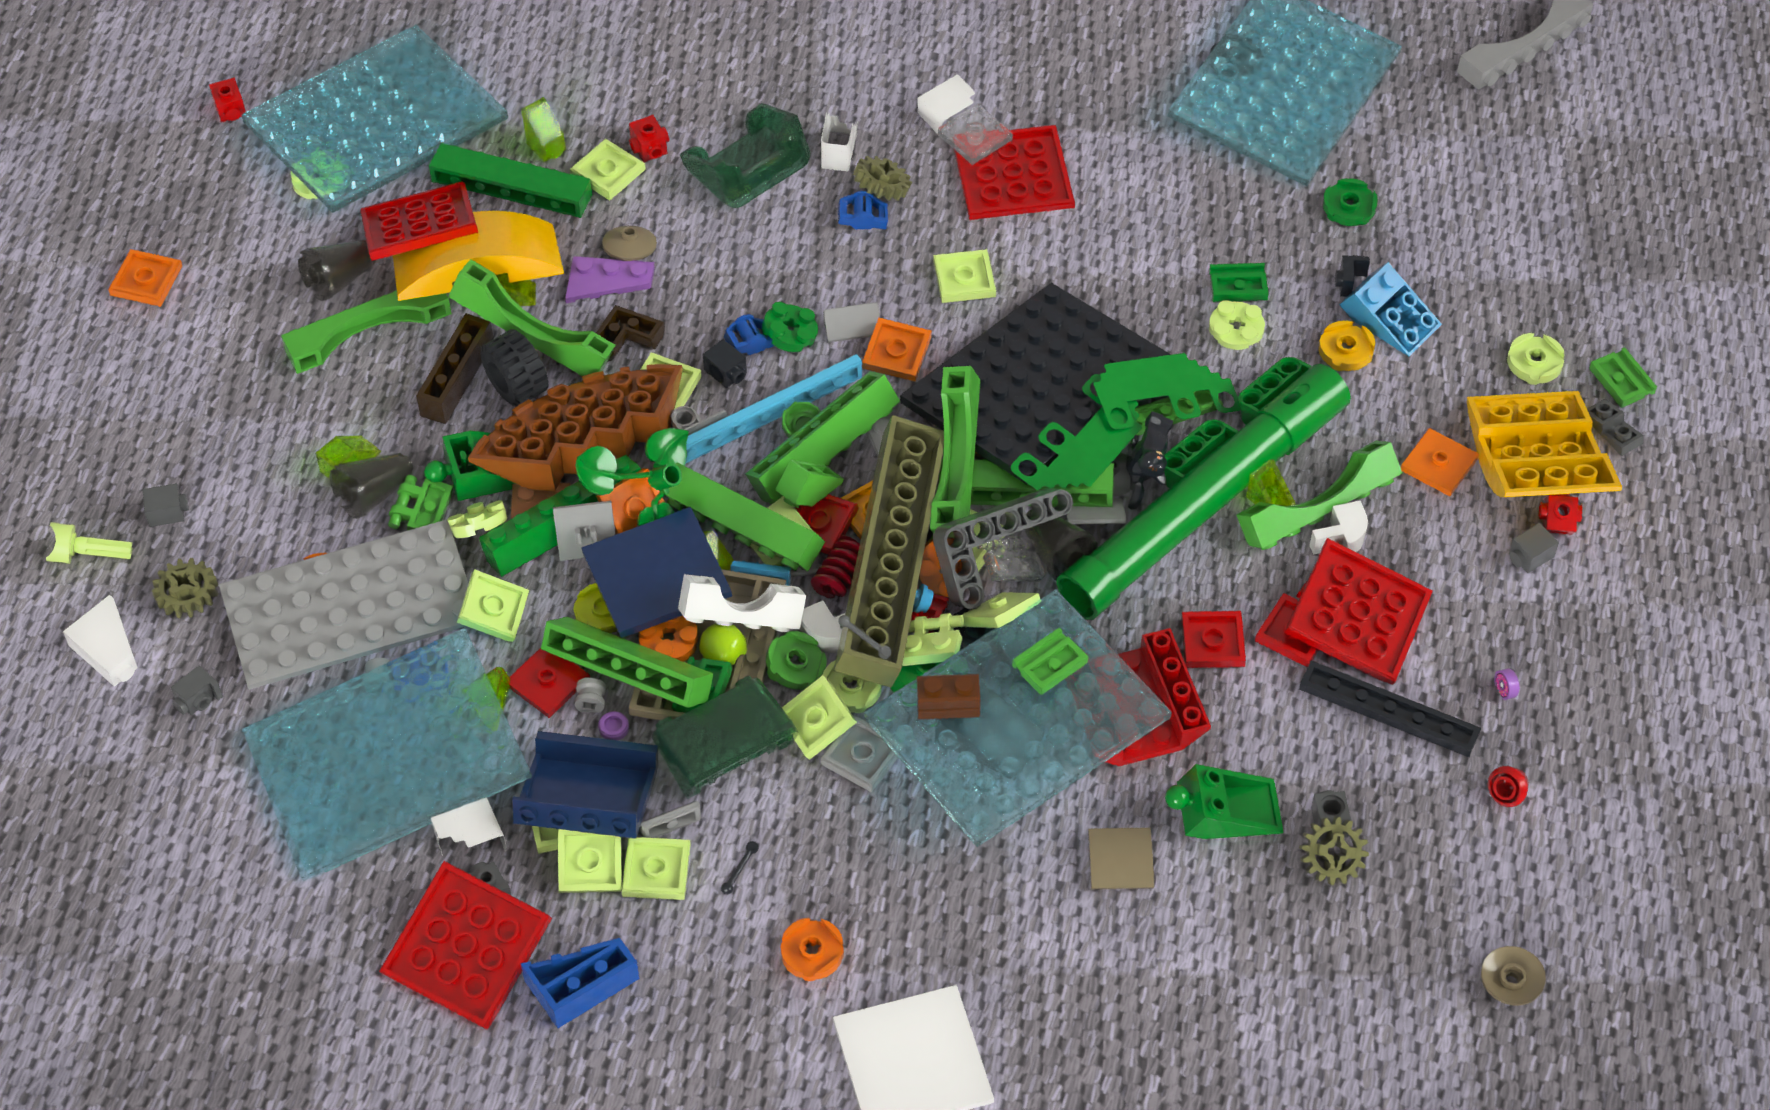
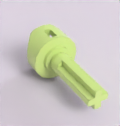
M50 523L55 533L56 543L52 553L46 557V561L70 564L75 552L85 555L131 559L133 542L77 537L75 525Z

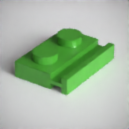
M1625 347L1618 353H1610L1592 361L1589 369L1621 408L1645 398V395H1653L1656 392V384Z
M1058 628L1014 658L1012 666L1015 669L1017 668L1021 672V676L1042 695L1087 664L1088 656Z

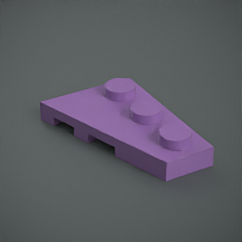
M573 256L565 302L571 303L578 299L600 298L601 295L612 293L622 294L650 289L655 264L654 262L623 261Z

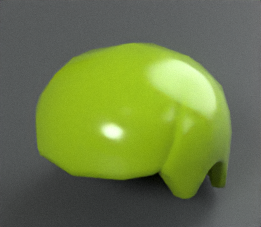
M712 624L701 635L700 653L705 659L730 662L731 665H734L738 657L742 654L745 655L747 652V640L742 632L733 624L732 626Z

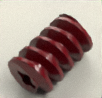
M846 535L839 537V541L834 544L833 549L830 550L827 558L824 559L822 566L818 568L816 575L810 581L811 586L819 595L829 599L835 596H845L847 593L846 588H850L852 585L860 544L852 537Z

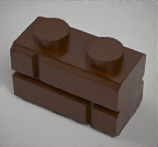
M979 674L917 676L918 720L980 717Z

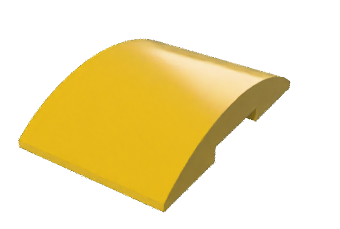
M473 212L479 233L393 255L398 301L450 293L453 287L452 282L456 281L459 272L470 259L492 271L495 275L507 273L509 283L564 274L553 224L537 217L516 212Z
M1579 391L1467 397L1470 425L1476 452L1479 453L1478 460L1487 483L1497 496L1518 497L1622 490L1621 482L1608 454L1601 453L1591 431L1593 421Z

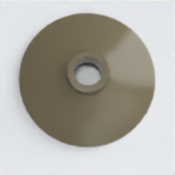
M629 225L616 227L607 232L603 237L602 246L604 251L615 259L636 261L650 256L656 249L657 240L649 230Z
M1504 946L1493 950L1487 955L1481 967V980L1487 992L1496 1000L1508 1005L1519 1006L1533 1002L1540 996L1546 983V974L1542 963L1534 954L1520 947ZM1512 976L1516 978L1517 983L1508 982L1506 977Z

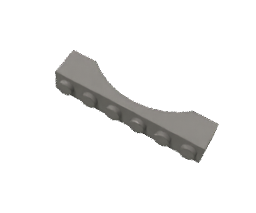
M1552 0L1548 16L1535 30L1521 38L1508 42L1476 45L1460 55L1457 72L1478 90L1486 85L1492 86L1501 75L1505 73L1511 74L1517 65L1522 62L1527 63L1531 61L1535 54L1542 49L1547 51L1558 39H1566L1577 27H1585L1591 19L1593 3L1590 0Z

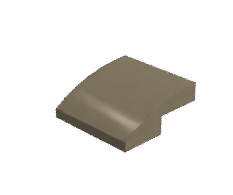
M1151 828L1088 829L1091 889H1154Z

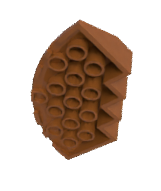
M656 364L647 365L645 370L630 371L629 367H621L620 371L613 374L604 375L603 371L582 376V381L568 386L559 384L547 389V395L533 402L528 399L512 409L513 415L506 420L499 419L494 424L495 429L488 436L483 435L478 441L468 460L476 466L527 489L556 492L564 473L577 474L576 459L588 448L594 446L605 447L612 452L615 459L624 455L629 457L635 442L646 443L653 433L670 429L672 423L671 414L675 409L683 367L682 365Z

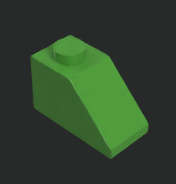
M790 460L775 490L784 496V502L793 507L799 508L800 505L814 506L840 486L844 478L825 465Z

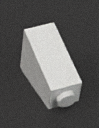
M110 595L63 631L69 647L114 687L121 681L129 680L138 668L117 606Z

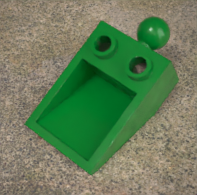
M466 431L442 436L446 464L434 460L429 462L424 469L425 477L434 483L442 482L447 475H450L457 501L512 490L513 484H516L469 462L468 457L483 435L488 436L490 434L488 432Z
M1195 764L1177 781V785L1171 786L1165 793L1167 805L1175 810L1181 809L1185 836L1216 839L1283 833L1275 782L1272 778Z

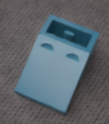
M1389 262L1371 273L1339 304L1354 322L1368 328L1371 333L1408 357L1442 325Z

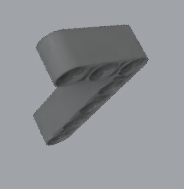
M1046 488L937 527L933 534V543L950 601L955 606L967 609H976L983 603L984 590L974 558L973 547L1066 515L1073 505L1070 493L1062 489ZM1056 495L1058 498L1057 506L1053 508L1052 499ZM1030 504L1032 507V514L1030 515V517H1027L1026 508ZM1005 513L1006 523L1001 527L1000 517ZM976 523H979L980 533L975 536L973 529ZM950 532H953L954 541L949 546L947 537ZM961 560L962 569L957 574L955 565L957 561ZM968 588L970 596L967 601H964L963 593Z

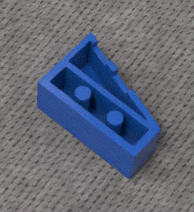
M620 938L580 948L581 951L561 956L560 953L551 956V959L533 964H531V961L521 963L525 983L557 1028L562 1027L640 979L637 961Z

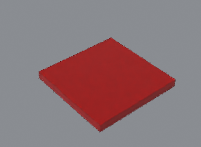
M1056 125L952 136L953 149L969 220L1075 208L1073 192Z
M463 181L360 209L371 261L479 233Z
M1327 538L1320 550L1285 633L1380 681L1393 685L1399 675L1433 590Z
M443 861L379 972L488 1030L522 972L521 963L528 962L550 924L552 917Z

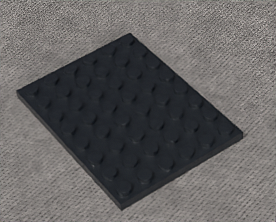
M1051 282L900 395V403L944 431L941 397L943 367L971 366L980 378L975 452L1027 485L1025 481L1011 471V465L1022 453L1031 454L1047 467L1058 457V454L1040 442L1038 436L1049 423L1056 422L1076 436L1101 409L1102 406L1087 396L1082 390L1083 385L1094 374L1106 373L1104 365L1108 363L1171 354ZM1093 382L1090 386V390L1094 395L1098 396L1094 388ZM1050 430L1047 433V440L1053 445H1061L1065 440L1063 433L1059 430ZM1024 460L1019 464L1020 472L1026 476H1032L1037 472V467L1032 461Z

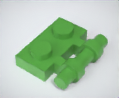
M407 475L404 483H401L398 488L397 494L399 496L396 504L391 506L388 526L398 529L401 521L407 520L409 521L407 525L408 531L442 521L453 493V485L442 482L434 483L425 478L422 487L415 485L417 478L413 475ZM410 499H417L414 509L407 507Z

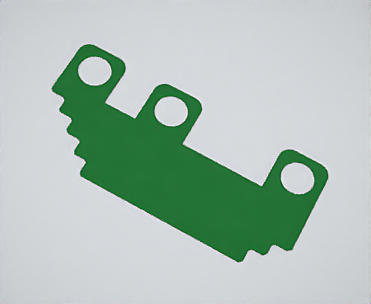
M1185 353L1105 364L1106 373H1100L1101 381L1094 382L1093 384L1107 421L1113 429L1134 426L1135 421L1127 401L1168 396L1178 418H1196L1201 415V410L1193 392L1209 389L1219 412L1229 413L1240 410L1238 396L1231 379H1222L1218 372L1211 373L1207 366H1199L1196 360H1188ZM1219 393H1229L1234 399V405L1230 408L1222 406L1218 401ZM1180 398H1187L1192 402L1194 406L1192 413L1185 414L1179 410L1177 402ZM1112 409H1123L1127 414V421L1124 424L1116 423L1111 417Z
M1094 374L1083 385L1082 390L1087 396L1101 405L1098 396L1094 395L1090 390L1093 382L1101 381L1099 374ZM1135 400L1127 401L1135 421L1134 426L1130 428H1111L1102 407L1076 436L1056 422L1049 423L1039 434L1038 438L1041 443L1058 454V457L1047 467L1031 454L1022 453L1011 465V471L1037 491L1043 486L1054 488L1055 485H1059L1061 488H1066L1068 484L1078 487L1081 483L1091 487L1142 429V425L1136 421L1139 417V413L1135 411L1138 402ZM1121 408L1112 409V419L1116 423L1124 424L1128 419L1126 412ZM1059 430L1065 437L1064 442L1061 445L1051 444L1047 440L1048 431ZM1024 460L1032 461L1037 467V472L1032 476L1022 474L1019 470L1020 462Z

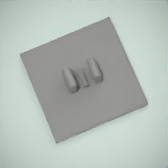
M1113 498V507L1072 506V509L1066 514L1068 524H1085L1086 528H1090V524H1100V527L1104 528L1106 523H1126L1122 498Z
M611 500L553 507L560 561L584 558L582 547L616 535Z

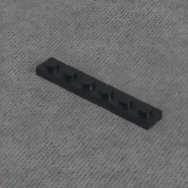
M1312 660L1300 682L1299 690L1466 757H1470L1481 732V727Z

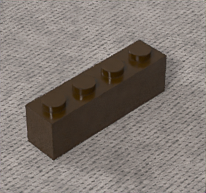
M465 313L416 395L421 417L443 424L448 422L482 364L481 346L494 339L490 321Z

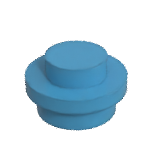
M921 584L917 588L912 612L919 613L921 611L926 613L928 611L934 592L928 589L927 585Z

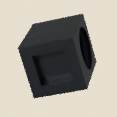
M724 339L703 353L704 370L726 389L733 383H740L745 378L747 373L746 357Z

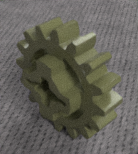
M866 156L865 159L860 158L853 172V175H855L854 181L860 182V188H867L868 194L873 193L879 199L884 196L888 201L892 197L897 201L900 200V197L905 198L912 184V181H910L911 176L904 174L906 170L898 168V163H892L887 158L880 160L878 156H874V159Z
M190 558L188 563L183 564L182 559H178L176 566L167 563L168 570L166 572L162 570L157 572L160 579L153 580L155 589L152 590L158 608H164L168 616L174 611L177 618H181L183 613H187L191 618L195 610L203 613V605L212 606L211 597L218 595L216 576H214L211 567L206 568L204 561L195 565L193 558ZM202 580L204 581V586H203V588L200 587V586L202 585V584H201V581H202Z
M1334 816L1332 823L1326 817L1321 818L1322 826L1312 823L1311 828L1314 832L1312 834L1303 833V837L1308 840L1307 844L1299 845V848L1307 853V855L1300 858L1301 861L1310 863L1306 871L1310 874L1317 871L1316 880L1320 882L1327 876V881L1330 885L1335 884L1336 878L1341 883L1346 884V875L1348 874L1357 878L1356 867H1366L1360 861L1361 857L1369 856V852L1362 850V846L1366 845L1368 840L1358 838L1362 833V829L1357 827L1351 830L1353 822L1348 819L1341 825V817ZM1327 832V837L1318 843L1319 837ZM1343 832L1350 837L1353 846H1348L1344 841L1345 834ZM1339 847L1340 852L1335 853L1334 856L1328 853L1329 848ZM1315 855L1322 857L1325 869L1318 864ZM1350 858V863L1341 869V865Z

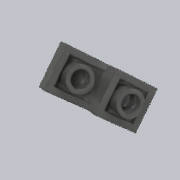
M1603 399L1587 408L1593 421L1592 427L1621 456L1643 444L1644 435L1624 421L1625 413L1607 399Z

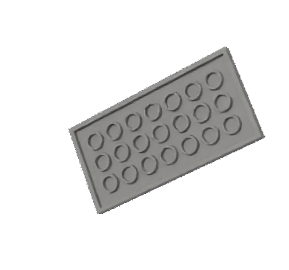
M447 520L219 584L249 690L466 627L457 623V619L469 583Z

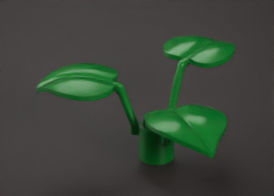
M675 428L664 429L653 433L648 438L645 453L647 458L654 462L651 471L614 474L617 469V462L612 452L605 447L594 446L588 448L577 457L575 462L577 476L582 485L589 492L596 495L611 493L614 489V479L648 478L650 486L660 490V492L651 501L652 507H646L640 511L637 527L673 514L675 512L670 504L666 502L658 504V502L664 495L669 494V488L677 486L681 482L682 473L676 463L678 462L685 466L689 431Z

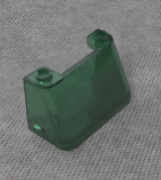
M761 103L750 110L746 116L747 135L710 158L705 149L699 146H692L680 153L683 165L722 203L732 208L742 207L805 167L809 162L810 149L798 115Z
M746 676L735 683V688L675 719L669 716L655 725L657 729L653 732L652 739L655 745H658L659 752L687 799L701 793L700 788L708 783L710 785L715 783L717 778L766 752L768 754L774 752L776 746L781 751L794 743L799 733L797 728L759 678L752 679L751 676Z

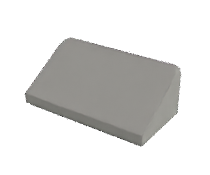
M874 302L825 309L823 311V322L828 343L872 337L877 320L880 318L878 304Z
M694 801L642 821L639 828L642 837L656 838L700 821V804L698 801Z

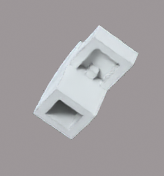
M1361 500L1333 506L1330 518L1332 526L1312 530L1310 548L1313 555L1320 553L1327 538L1358 552L1364 543L1368 525L1367 515Z
M822 600L804 608L800 632L806 633L817 640V646L822 652H838L843 628L839 625L838 619L840 616L845 615V613L833 617Z

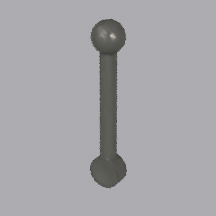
M842 615L839 617L838 622L840 626L848 627L878 650V654L882 659L890 657L892 653L890 647L878 644L852 624L848 616Z

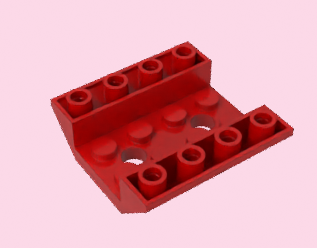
M1171 628L1142 635L1141 648L1091 661L1088 658L1087 664L1064 679L1092 754L1096 760L1116 766H1123L1181 751L1211 729V724ZM1117 677H1125L1130 681V684L1125 687H1119L1113 680ZM1136 726H1145L1149 729L1150 733L1146 736H1138L1133 732V729Z

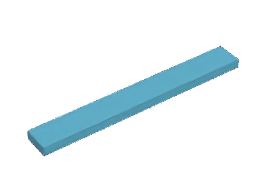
M856 354L689 435L687 439L686 463L782 417L783 411L794 402L811 403L862 378V360Z

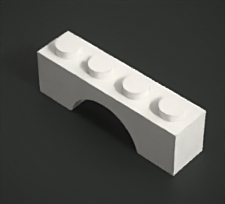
M684 574L678 609L687 621L694 623L713 620L716 624L723 626L742 623L745 627L751 629L771 626L776 631L789 632L790 629L800 630L806 595L796 586L770 584L767 590L756 600L748 603H733L723 598L720 586L713 577Z

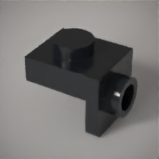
M1342 255L1340 270H1336L1335 287H1340V296L1347 297L1352 292L1354 276L1367 277L1370 264L1368 256Z

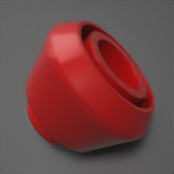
M1501 766L1492 771L1488 778V790L1491 797L1498 804L1505 807H1515L1525 800L1529 781L1522 770L1511 766Z

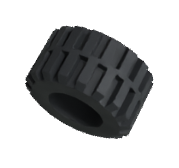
M510 329L481 346V360L485 372L496 391L509 404L516 407L547 390L549 385L545 366L536 349L520 332Z

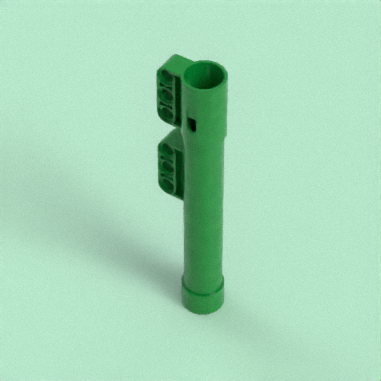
M1295 357L1282 358L1239 394L1240 417L1242 422L1246 424L1242 429L1238 431L1217 419L1207 420L1165 454L1167 465L1164 471L1166 479L1164 484L1169 489L1091 554L1082 556L1057 578L1056 585L1064 602L1086 620H1094L1117 601L1120 593L1284 455H1290L1350 404L1351 395L1343 378L1327 365L1314 364L1311 366Z

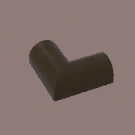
M615 305L596 334L616 345L608 360L609 362L615 358L626 340L656 349L664 336L665 325L663 321Z

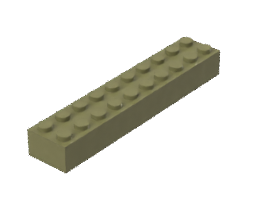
M892 415L882 435L845 615L850 618L852 624L878 644L890 647L892 653L888 659H882L878 654V650L848 627H843L834 671L890 688L901 671L931 518L932 501L936 492L944 450L943 430Z

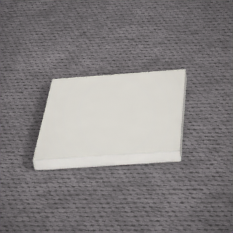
M957 985L833 1017L834 1026L860 1110H969L994 1103V1096Z

